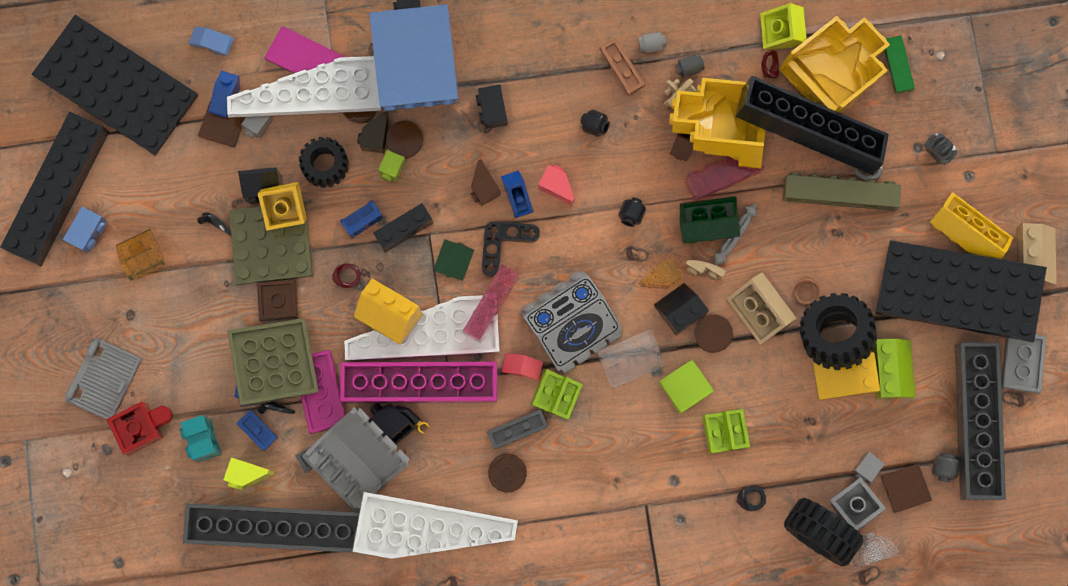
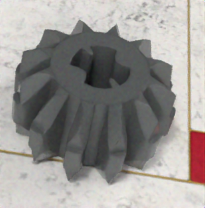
M940 133L932 135L924 144L930 156L942 165L950 163L958 154L952 142Z

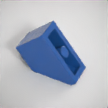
M225 71L220 72L213 88L209 113L225 118L228 117L227 97L240 91L238 75Z
M519 170L501 176L515 218L532 213V205Z

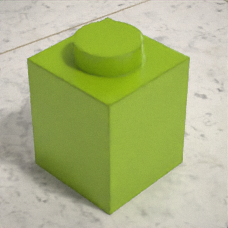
M387 150L378 169L381 178L388 182L392 180L397 182L406 163L405 157Z

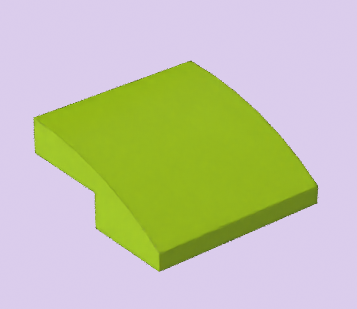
M693 359L658 382L679 414L714 392Z
M544 369L530 405L569 420L583 384Z
M743 409L702 416L709 454L750 447Z

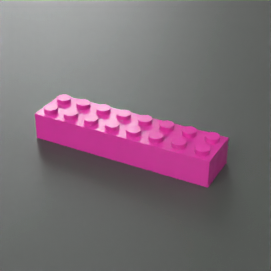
M497 362L341 363L340 402L343 404L497 403Z

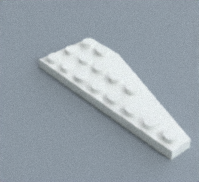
M374 56L334 59V62L323 63L311 70H303L280 78L276 82L266 83L259 88L250 91L248 89L227 97L228 118L381 111Z
M497 295L456 297L448 302L421 311V318L401 345L376 330L344 341L345 361L500 353Z
M363 492L352 552L393 559L515 540L518 520Z

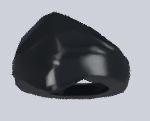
M748 486L739 492L736 501L741 508L753 512L763 508L766 503V495L760 487ZM750 491H757L761 495V503L759 505L748 503L747 494Z

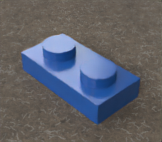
M252 410L236 423L262 451H265L278 439Z

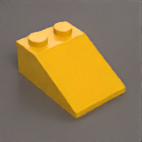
M874 352L870 353L867 359L862 358V363L858 366L856 364L851 365L852 368L846 369V367H841V370H834V367L826 369L823 368L822 363L817 365L813 362L818 400L879 392L880 385Z

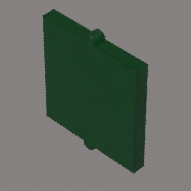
M444 240L433 271L444 274L447 278L452 277L463 281L474 249L462 246L461 243L456 244Z

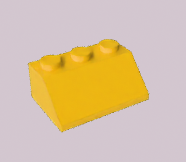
M371 279L362 291L354 313L355 319L399 345L403 343L422 316L419 305L374 279Z

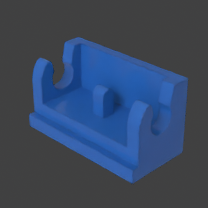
M371 200L359 210L340 220L351 239L382 220L383 216Z

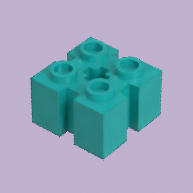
M201 415L180 423L182 427L179 429L183 440L186 439L188 443L187 447H185L188 458H192L193 461L203 462L222 455L211 418Z

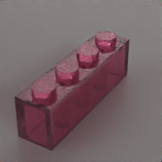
M727 156L721 160L722 163L717 165L712 163L706 166L702 172L694 171L688 174L685 185L693 201L696 202L762 173L765 168L763 163L761 168L738 166L739 161Z
M503 264L501 265L463 329L465 335L481 343L516 284L519 273Z

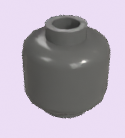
M940 453V456L934 458L932 473L938 476L939 481L950 482V479L957 478L960 461L955 458L956 455Z

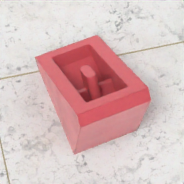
M506 353L502 373L539 381L543 361L526 355Z

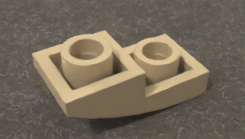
M688 260L684 266L687 268L686 271L695 277L697 275L701 276L706 271L708 277L721 281L726 273V270L703 261Z

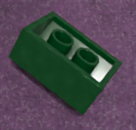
M737 197L680 203V229L683 244L740 237Z

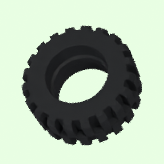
M831 293L829 297L821 296L818 302L814 300L810 304V309H805L803 312L804 317H801L800 320L801 327L799 330L809 358H813L817 365L822 363L823 368L830 369V367H834V370H841V367L850 369L853 364L858 366L862 363V358L867 359L870 356V351L874 350L875 341L877 340L875 320L871 309L867 308V304L864 301L859 302L858 297L854 295L848 297L847 293H841V295ZM834 321H848L856 326L854 334L842 342H829L820 337L824 327Z
M799 499L784 521L786 530L800 542L839 566L845 567L849 565L863 544V536L853 526L824 506L810 499Z

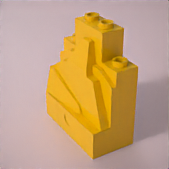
M836 16L791 51L779 70L806 99L842 114L888 71L877 58L890 44L865 17L849 29L845 22Z
M702 78V84L697 86V92L677 91L676 98L672 99L674 113H670L669 124L673 125L672 133L690 134V142L693 143V150L704 151L705 154L730 156L739 161L738 166L761 168L766 130L735 117L741 91L746 82Z

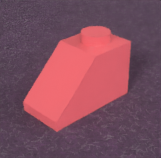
M548 165L538 184V189L573 205L574 196L566 173L557 165L553 167Z

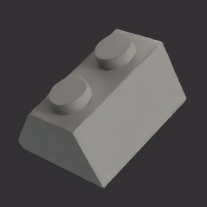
M861 477L830 500L837 516L844 519L857 531H860L880 516L886 509Z

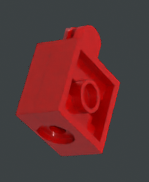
M140 402L106 420L122 454L129 456L163 439L159 427L171 422L173 413L166 406H159L150 410L147 403Z

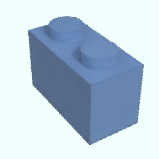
M81 207L63 240L88 254L95 247L96 238L99 233L101 234L104 231L106 220L96 213Z

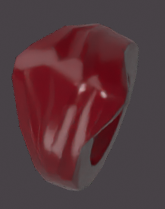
M769 50L763 56L761 69L765 78H778L779 61L776 51ZM771 55L772 65L768 71L766 61L768 56Z
M345 263L339 265L334 270L332 279L340 287L352 288L360 281L361 272L354 264ZM345 269H352L356 273V279L352 283H345L340 280L339 273Z

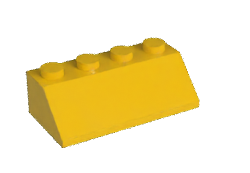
M953 192L930 221L936 230L942 231L952 242L958 243L968 254L1001 259L1006 254L1013 240L1011 235Z

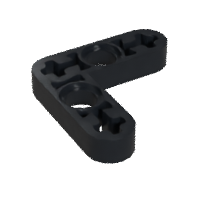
M488 223L485 227L482 272L484 275L494 277L498 274L501 241L534 243L540 237L539 228L533 224ZM492 226L499 230V232L495 233V240L499 239L498 242L494 240L487 241V238L491 239V232L488 230L492 229ZM509 228H516L518 234L515 237L508 236L507 230ZM520 228H524L523 232H529L530 229H534V233H537V235L529 238L528 234H523V238H520ZM489 245L497 246L498 250L495 254L487 252L486 249ZM486 257L493 259V267H496V270H492V273H488V269H485V267L489 266V259L485 260Z

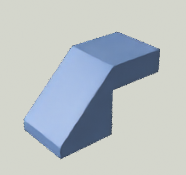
M194 27L188 44L193 47L206 48L217 55H228L234 38L206 27Z

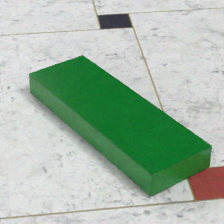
M902 35L886 38L890 45L885 50V55L895 94L914 90L915 86Z

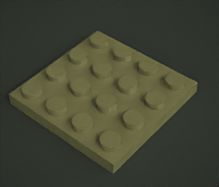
M303 201L304 207H305L306 216H307L306 202ZM261 206L229 210L236 285L313 277L307 220L304 224L266 231Z
M305 318L227 330L240 407L318 394Z

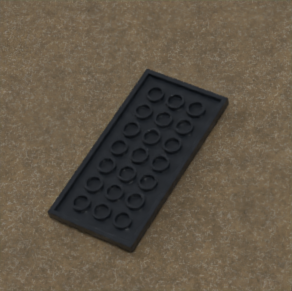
M74 15L31 74L154 156L157 155L198 97L195 91L77 15Z
M890 240L876 314L1034 343L1047 267Z

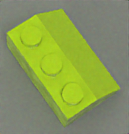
M877 339L874 350H872L875 354L880 391L876 393V400L916 398L911 340Z

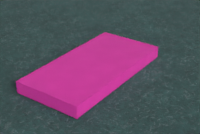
M281 26L264 58L294 74L303 70H311L323 63L334 62V59L344 56Z
M330 350L312 354L319 392L318 394L301 397L309 434L329 430L346 415L343 403L340 402V389Z

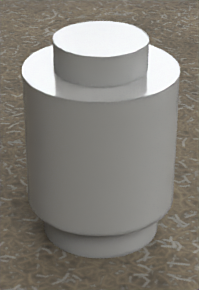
M661 32L643 34L642 37H639L640 52L663 51V47L666 46L665 35L661 36Z

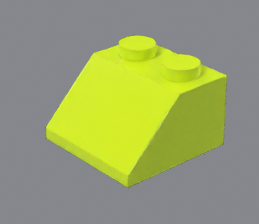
M788 3L760 13L763 49L793 48L807 40L804 7Z
M231 458L223 480L228 482L227 486L242 490L243 487L250 488L274 476L275 472Z

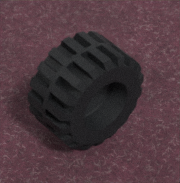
M318 137L319 140L317 141L313 138L311 139L312 143H306L304 145L306 148L300 151L299 166L303 175L316 187L320 185L321 188H325L328 185L330 188L333 187L334 183L338 185L341 183V178L344 180L346 177L345 172L348 173L349 160L344 148L335 139L332 141L330 137H326V139ZM330 154L334 156V164L329 170L318 171L314 169V161L319 155Z

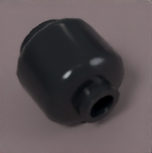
M594 109L584 113L580 121L583 131L595 137L605 135L610 126L607 115Z
M635 197L624 200L618 214L621 223L629 227L641 224L646 207L642 204V200Z

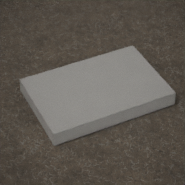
M1035 335L1034 343L1006 338L1001 380L1002 389L1036 394L1041 393L1047 336Z

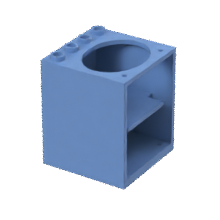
M448 4L370 12L380 107L385 111H392L396 109L459 103Z

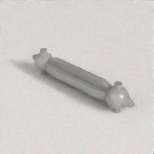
M756 203L751 206H745V214L739 219L740 237L750 224L751 217L757 216ZM740 237L726 238L720 252L714 253V265L718 266L727 262L726 255L731 253Z

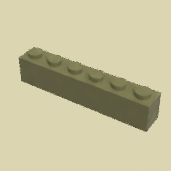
M789 173L784 178L782 201L896 211L900 207L901 185H897L893 181L876 183L877 181L872 179L863 182L858 181L857 178L841 180L837 176L820 178L816 174H810L807 177L801 176L800 173Z

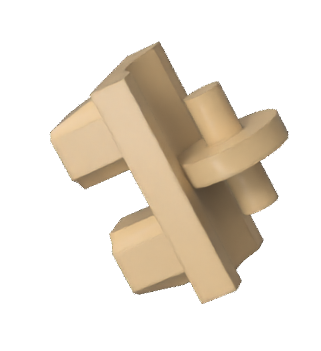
M689 78L678 88L677 86L681 83L679 79H676L674 82L667 80L665 82L667 89L664 93L667 96L671 92L673 94L663 105L666 108L669 106L672 108V99L676 98L677 91L697 92L692 85L694 81Z

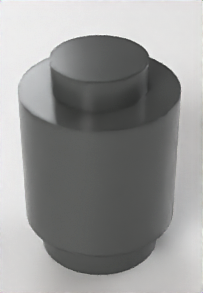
M692 55L679 59L677 61L678 64L675 65L677 74L683 78L700 73L705 68L701 55Z

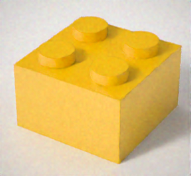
M299 182L264 188L258 192L266 231L304 224L307 220Z

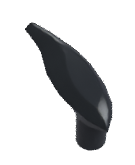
M202 213L203 216L198 217L197 221L199 224L209 222L231 236L227 226L215 215Z
M274 401L261 403L258 408L260 414H264L267 409L295 414V411Z

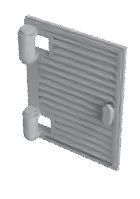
M95 337L86 352V357L74 381L70 384L65 394V401L108 419L116 414L142 358ZM98 346L104 348L100 357L94 355ZM77 388L83 390L80 399L73 397Z

